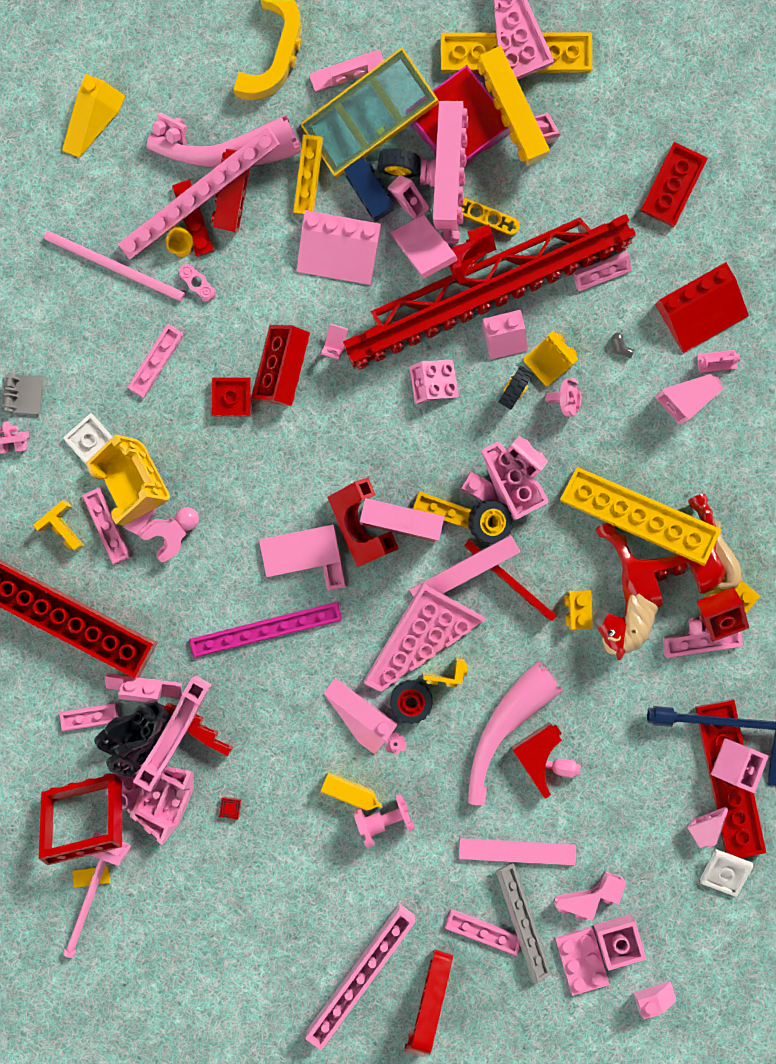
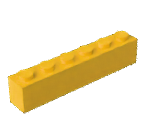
M498 46L481 54L477 64L480 75H484L486 88L494 96V105L497 110L500 109L503 115L501 116L502 122L510 130V139L518 147L520 160L524 161L527 167L548 157L550 149L502 47Z

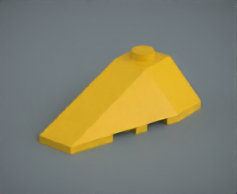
M85 74L77 93L62 151L80 158L96 137L105 130L110 121L118 115L126 96L105 81Z

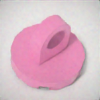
M575 378L565 379L562 382L560 392L545 394V402L560 403L561 410L566 417L576 416V411H579L581 406V391L576 386L579 384Z

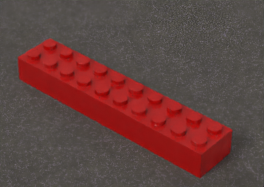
M0 560V608L134 679L141 676L158 644L156 641Z

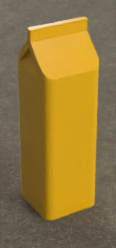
M328 772L320 792L365 811L375 807H382V803L378 802L374 790Z

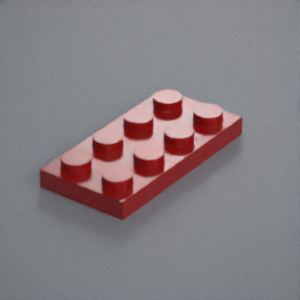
M673 142L640 212L674 228L708 158Z

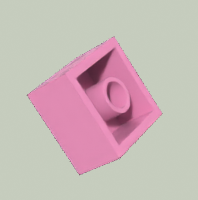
M631 914L593 925L602 957L608 970L646 960L637 925Z

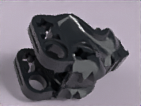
M158 702L139 705L133 714L113 718L106 728L95 737L94 742L97 748L112 755L106 761L110 772L127 778L141 768L140 765L145 762L158 741L156 735L171 718L164 705Z

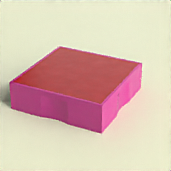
M467 65L432 90L439 101H463L464 108H467V147H463L466 154V166L473 162L480 153L490 149L510 134L508 126L505 127L502 122L501 116L503 115L500 109H496L493 98ZM426 96L407 109L406 116L428 100ZM439 103L410 124L420 138L430 146L435 157L437 152Z

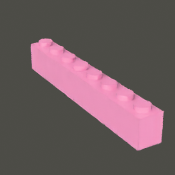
M399 903L308 1027L305 1039L319 1050L324 1048L414 925L415 915Z

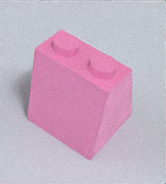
M709 374L667 387L654 397L679 424H682L691 419L724 388L716 376Z

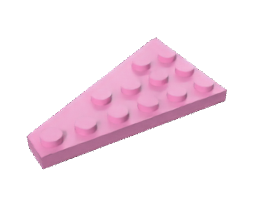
M422 583L364 679V683L382 692L391 683L397 682L401 676L410 670L413 671L427 659L434 657L435 653L444 647L450 646L459 640L462 635L471 632V629L481 622L484 623L486 618Z

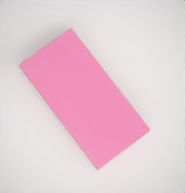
M424 214L391 232L393 239L423 279L457 261L455 253Z
M334 524L259 540L266 577L342 562Z

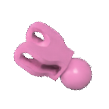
M184 507L178 510L175 519L171 516L167 520H151L139 530L138 536L142 540L162 536L164 544L157 551L156 555L160 562H166L179 552L181 540L186 535L185 531L196 528L199 522V515L193 508Z

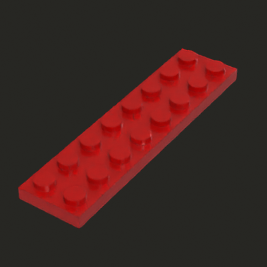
M734 699L695 706L696 715L738 718ZM698 724L716 810L724 807L728 809L721 831L725 853L738 858L767 853L754 793L711 775L724 738L744 745L741 728Z

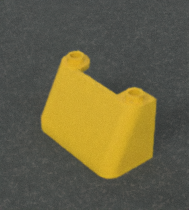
M115 434L86 462L91 476L105 481L118 507L111 511L112 520L116 525H126L163 505L170 499L169 492L145 446L137 439Z

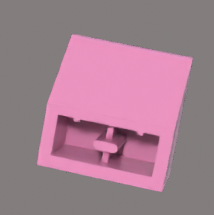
M724 738L711 775L755 793L769 756Z

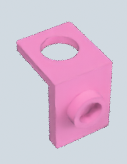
M330 324L321 355L339 359L344 350L343 341L346 340L348 328Z

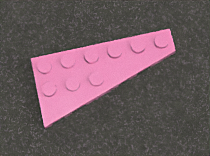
M493 0L497 47H502L516 79H521L553 65V57L528 1Z

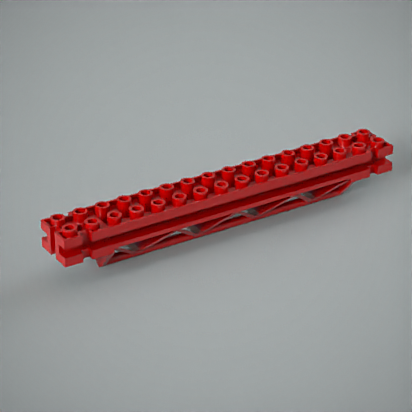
M627 214L593 229H590L578 217L478 262L469 268L466 276L495 264L487 278H466V283L460 285L469 289L445 300L443 298L449 286L454 283L459 284L457 277L453 278L452 275L370 311L376 327L343 341L344 349L353 369L357 366L358 370L369 366L368 362L372 360L379 362L385 359V351L390 348L393 354L401 352L404 346L403 343L406 341L409 342L410 346L419 344L421 342L420 335L424 333L430 339L438 335V327L443 325L445 331H448L455 327L456 319L459 317L462 323L468 322L473 319L472 315H474L473 311L478 310L479 315L486 314L490 311L489 308L493 302H495L497 308L507 304L508 295L512 294L514 300L519 299L525 295L524 292L527 291L526 287L528 286L531 292L537 291L542 288L541 284L544 283V279H547L548 283L552 284L559 280V276L562 275L561 271H564L566 277L570 276L580 266L579 263H581L583 268L593 265L597 255L600 261L609 258L611 256L610 253L614 251L621 253L627 250L628 245L632 243V239L636 236L634 229H630L628 225L630 220ZM578 227L579 233L566 231ZM554 238L569 243L543 255L550 240ZM546 241L537 256L515 255ZM503 261L519 265L492 278L499 264ZM444 287L434 303L413 301ZM403 306L419 310L392 323L399 308ZM393 310L382 325L378 316Z

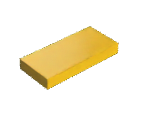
M109 865L105 866L99 884L111 882ZM96 867L72 870L74 888L90 886Z

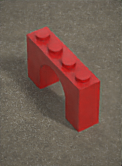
M369 478L353 482L327 497L357 567L399 549L392 531L373 538L367 535L359 524V506L365 501V498L370 499L376 495Z

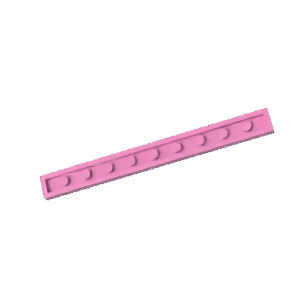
M269 127L260 132L119 242L118 245L129 260L278 147L280 143Z

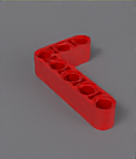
M436 949L433 950V960H430L414 1030L408 1034V1043H405L404 1052L420 1057H426L432 1051L453 961L452 954Z

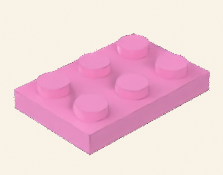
M592 926L555 937L572 996L610 985Z

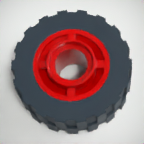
M415 679L400 682L391 694L390 706L392 712L398 720L400 719L404 723L413 724L425 720L433 706L432 694L429 688L423 682ZM414 697L417 703L414 706H409L406 703L407 698Z

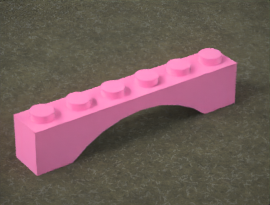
M198 676L191 678L171 719L143 763L133 783L149 792L156 787L213 686L212 684Z

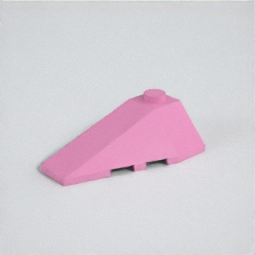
M499 442L480 450L498 499L504 506L508 507L513 520H517L549 502L541 485L532 479L527 471L514 460V457Z
M334 678L324 692V695L357 741L374 754L386 742L397 726V722L336 678Z

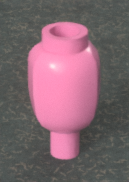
M556 759L554 762L547 761L545 768L552 769L556 775L573 778L579 776L581 765L577 764L574 760Z

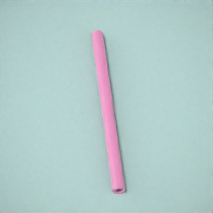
M46 231L44 239L176 300L182 302L185 293L57 234Z

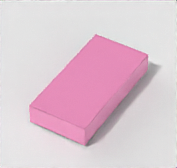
M342 562L323 566L327 590L346 587Z

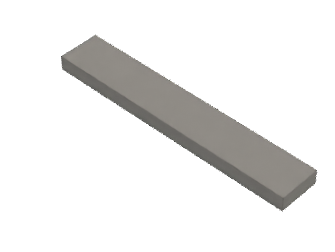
M509 863L496 870V874L533 983H539L550 976L551 972L514 863Z

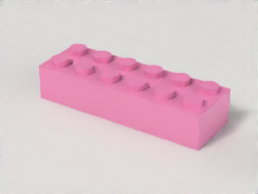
M439 101L433 222L436 230L459 231V224L463 225V212L460 205H464V193L461 186H465V174L462 167H466V154L463 147H467L466 128H468L467 108H464L463 101Z

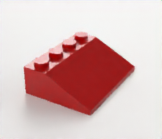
M727 262L659 299L655 304L683 353L749 316L737 280Z

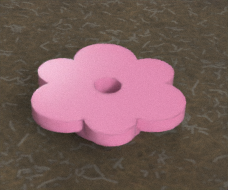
M397 732L391 733L390 737L386 740V751L393 752L396 755L400 751H404L406 749L405 737L399 736Z

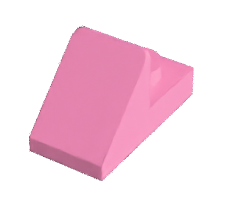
M549 113L534 116L547 145L555 143L560 136V132Z

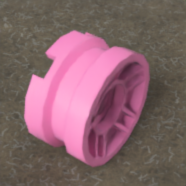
M422 158L420 186L428 184L430 187H435L436 159L427 161V159Z

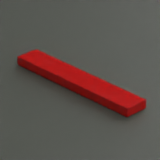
M470 540L464 544V547L473 555L481 551ZM499 565L490 568L492 572L549 621H553L557 617Z

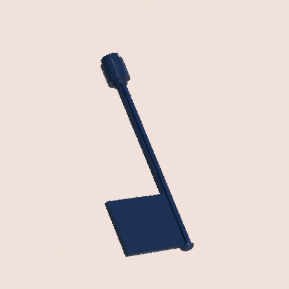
M653 706V708H648L647 722L655 726L672 727L676 722L775 730L767 784L776 786V721L681 714L675 712L673 707Z

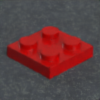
M212 377V416L251 417V378Z

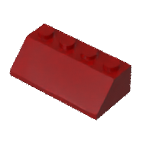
M269 325L251 398L282 406H292L310 332L294 325Z

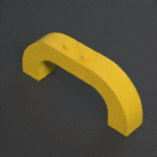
M260 0L263 9L276 12L284 19L283 31L274 61L268 71L260 75L238 72L233 88L235 97L246 100L264 99L275 94L286 82L290 69L294 68L296 64V50H300L302 39L300 38L301 20L295 0Z

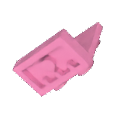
M453 360L421 361L409 367L415 404L424 403L432 399H448L459 396Z

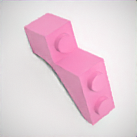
M605 871L601 881L594 888L557 895L553 903L559 912L564 914L571 912L577 918L585 921L587 919L593 920L600 898L601 901L610 905L620 903L626 881L623 877Z

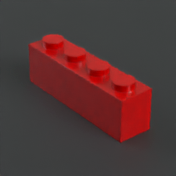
M226 149V152L222 154L221 163L237 150ZM250 168L215 194L216 211H213L211 221L214 222V228L231 232L239 231Z

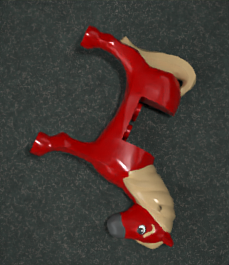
M699 494L688 500L689 506L698 513L701 521L721 529V521L714 520L713 511L708 505L706 494ZM606 523L595 529L599 537L607 539L614 546L623 568L621 580L626 602L624 617L615 616L606 610H597L592 618L593 625L602 635L606 652L616 655L619 661L623 658L624 654L640 649L643 643L648 640L655 620V614L658 608L663 606L657 582L667 579L666 575L673 573L674 576L682 575L690 566L700 594L708 593L715 589L727 590L733 587L736 589L741 581L742 572L740 564L733 551L723 540L721 533L705 566L679 554L655 559H637L630 552L626 536L616 532L615 526Z

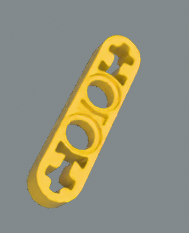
M464 197V205L461 206L465 208L467 204L470 206L468 207L467 214L464 213L465 209L462 208L463 218L482 226L489 224L492 230L506 236L517 234L520 226L517 219ZM473 208H477L481 211V215L473 217L470 211ZM492 215L496 216L498 218V223L494 225L490 224L488 222V217ZM502 218L505 219L504 224L509 225L511 222L516 229L508 231L506 225H502V228H500Z

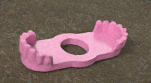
M185 264L181 266L179 270L180 278L184 279L188 283L189 288L195 291L203 301H212L216 296V291L206 281L204 275L198 273L191 265ZM200 277L202 285L200 287L192 286L193 278Z

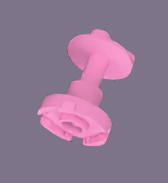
M396 794L399 809L384 815L378 812L366 817L362 809L354 811L360 835L366 839L363 842L367 849L375 846L373 836L386 831V826L404 819L409 832L415 829L402 794Z

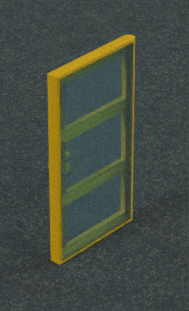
M401 47L300 123L307 135L323 137L321 157L337 179L344 174L345 168L367 157L436 106L439 100L415 67L405 49Z

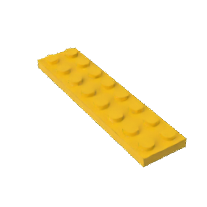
M592 32L542 33L553 57L554 64L535 73L592 72ZM441 33V73H456L466 65L473 73H479L477 68L479 56L497 47L496 33Z
M576 467L560 498V502L703 566H705L722 529L579 467Z

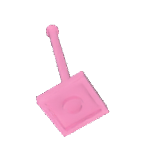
M95 832L91 838L102 836L104 834ZM122 842L121 848L91 855L99 858L69 944L64 949V956L69 958L75 956V947L106 862L119 866L129 854L132 845Z

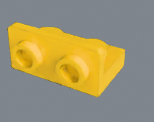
M591 590L567 591V595H564V605L568 607V614H565V625L569 626L570 630L593 629Z

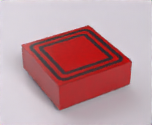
M222 797L219 817L238 820L242 799Z

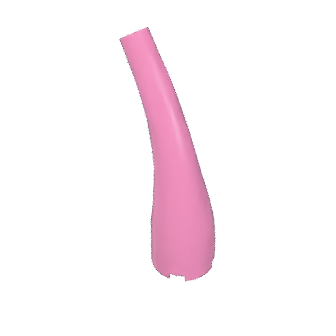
M287 115L214 146H186L170 143L166 137L157 136L153 132L147 140V149L165 157L192 165L216 168L221 164L222 154L226 152V149L239 150L260 132L269 127L280 145L253 166L273 163L301 153L300 144L289 124L290 121Z
M540 660L527 669L505 694L481 735L470 774L469 804L485 805L487 786L484 785V780L489 763L500 742L564 691L561 686L556 688L558 686L556 679L545 666L540 668L542 666Z

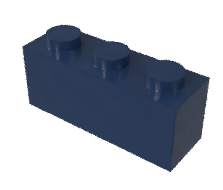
M362 158L345 168L344 175L375 223L394 211L393 204L395 202L390 194L385 193V186L382 180L376 178L373 174L375 171L371 163H366L365 159Z

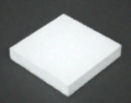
M90 413L66 434L63 439L86 464L113 436Z
M715 849L700 878V884L737 897L753 869V863Z

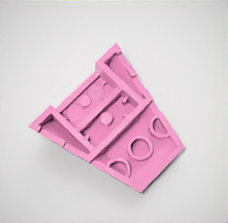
M167 766L156 787L151 792L133 783L139 770L127 778L116 775L122 781V809L126 810L132 819L144 826V829L156 837L157 841L163 845L180 824L194 790L193 771Z

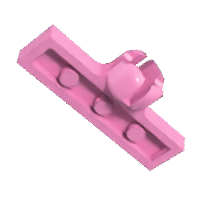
M699 616V620L693 617L688 621V633L663 637L666 658L743 646L741 632L712 642L701 616Z

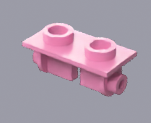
M735 350L697 354L699 373L737 369L740 355L736 354Z

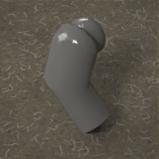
M614 333L611 338L614 352L631 358L634 349L625 346L621 333Z

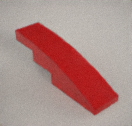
M171 703L165 705L172 716L177 706ZM196 714L187 732L208 747L229 756L233 746L217 740L216 737L219 732L201 725L204 717Z

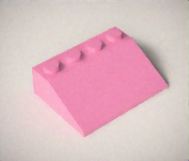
M305 210L296 272L371 285L381 224Z

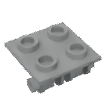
M16 373L5 374L2 412L40 415L43 377L16 375Z

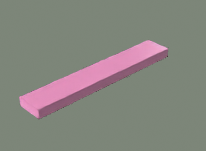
M509 535L422 583L443 594L520 553V550L512 535ZM422 583L410 589L413 597Z
M460 838L459 859L575 865V844Z

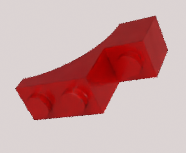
M489 224L467 231L469 239L466 240V243L451 247V250L457 257V261L450 264L449 267L452 277H457L459 285L466 283V275L469 268L479 258L497 250Z

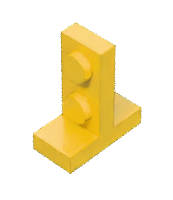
M62 500L33 526L37 531L43 532L52 524L51 528L57 535H62L65 539L64 544L70 550L79 551L84 547V544L61 518L72 506L67 501Z

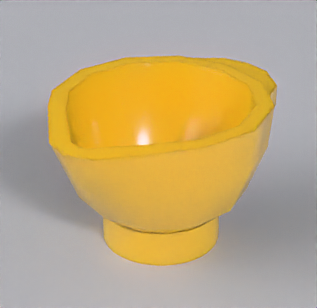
M175 225L168 231L165 239L166 247L170 253L176 254L178 257L188 256L193 246V238L187 230Z

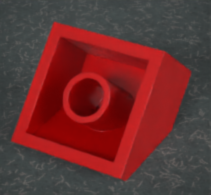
M734 587L696 601L701 618L712 642L749 629L743 602Z

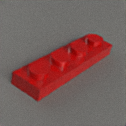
M190 179L172 185L176 198L192 186ZM199 207L183 219L187 231L193 238V249L196 257L214 252Z

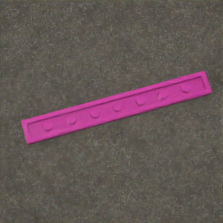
M338 602L191 638L189 641L193 658L341 621L342 616Z

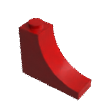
M550 722L511 747L544 799L551 796L545 779L546 762L551 751L562 741L560 738L561 731L556 724L552 726Z

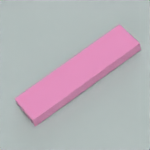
M167 324L127 388L145 398L184 334Z
M101 488L82 495L112 564L115 565L130 558L129 550L118 526L112 520L111 510Z
M453 909L450 910L444 929L515 956L518 955L521 945L516 933Z

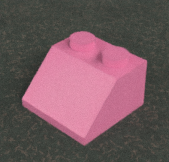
M521 310L483 319L482 327L491 360L528 351L526 330Z
M521 436L507 449L514 457V460L527 471L532 479L548 463L545 456L541 452L536 451L529 441Z

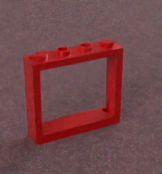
M108 773L102 777L88 778L82 782L69 783L62 787H52L47 791L41 792L39 860L47 865H52L122 847V781L115 774ZM108 788V834L52 848L54 802Z

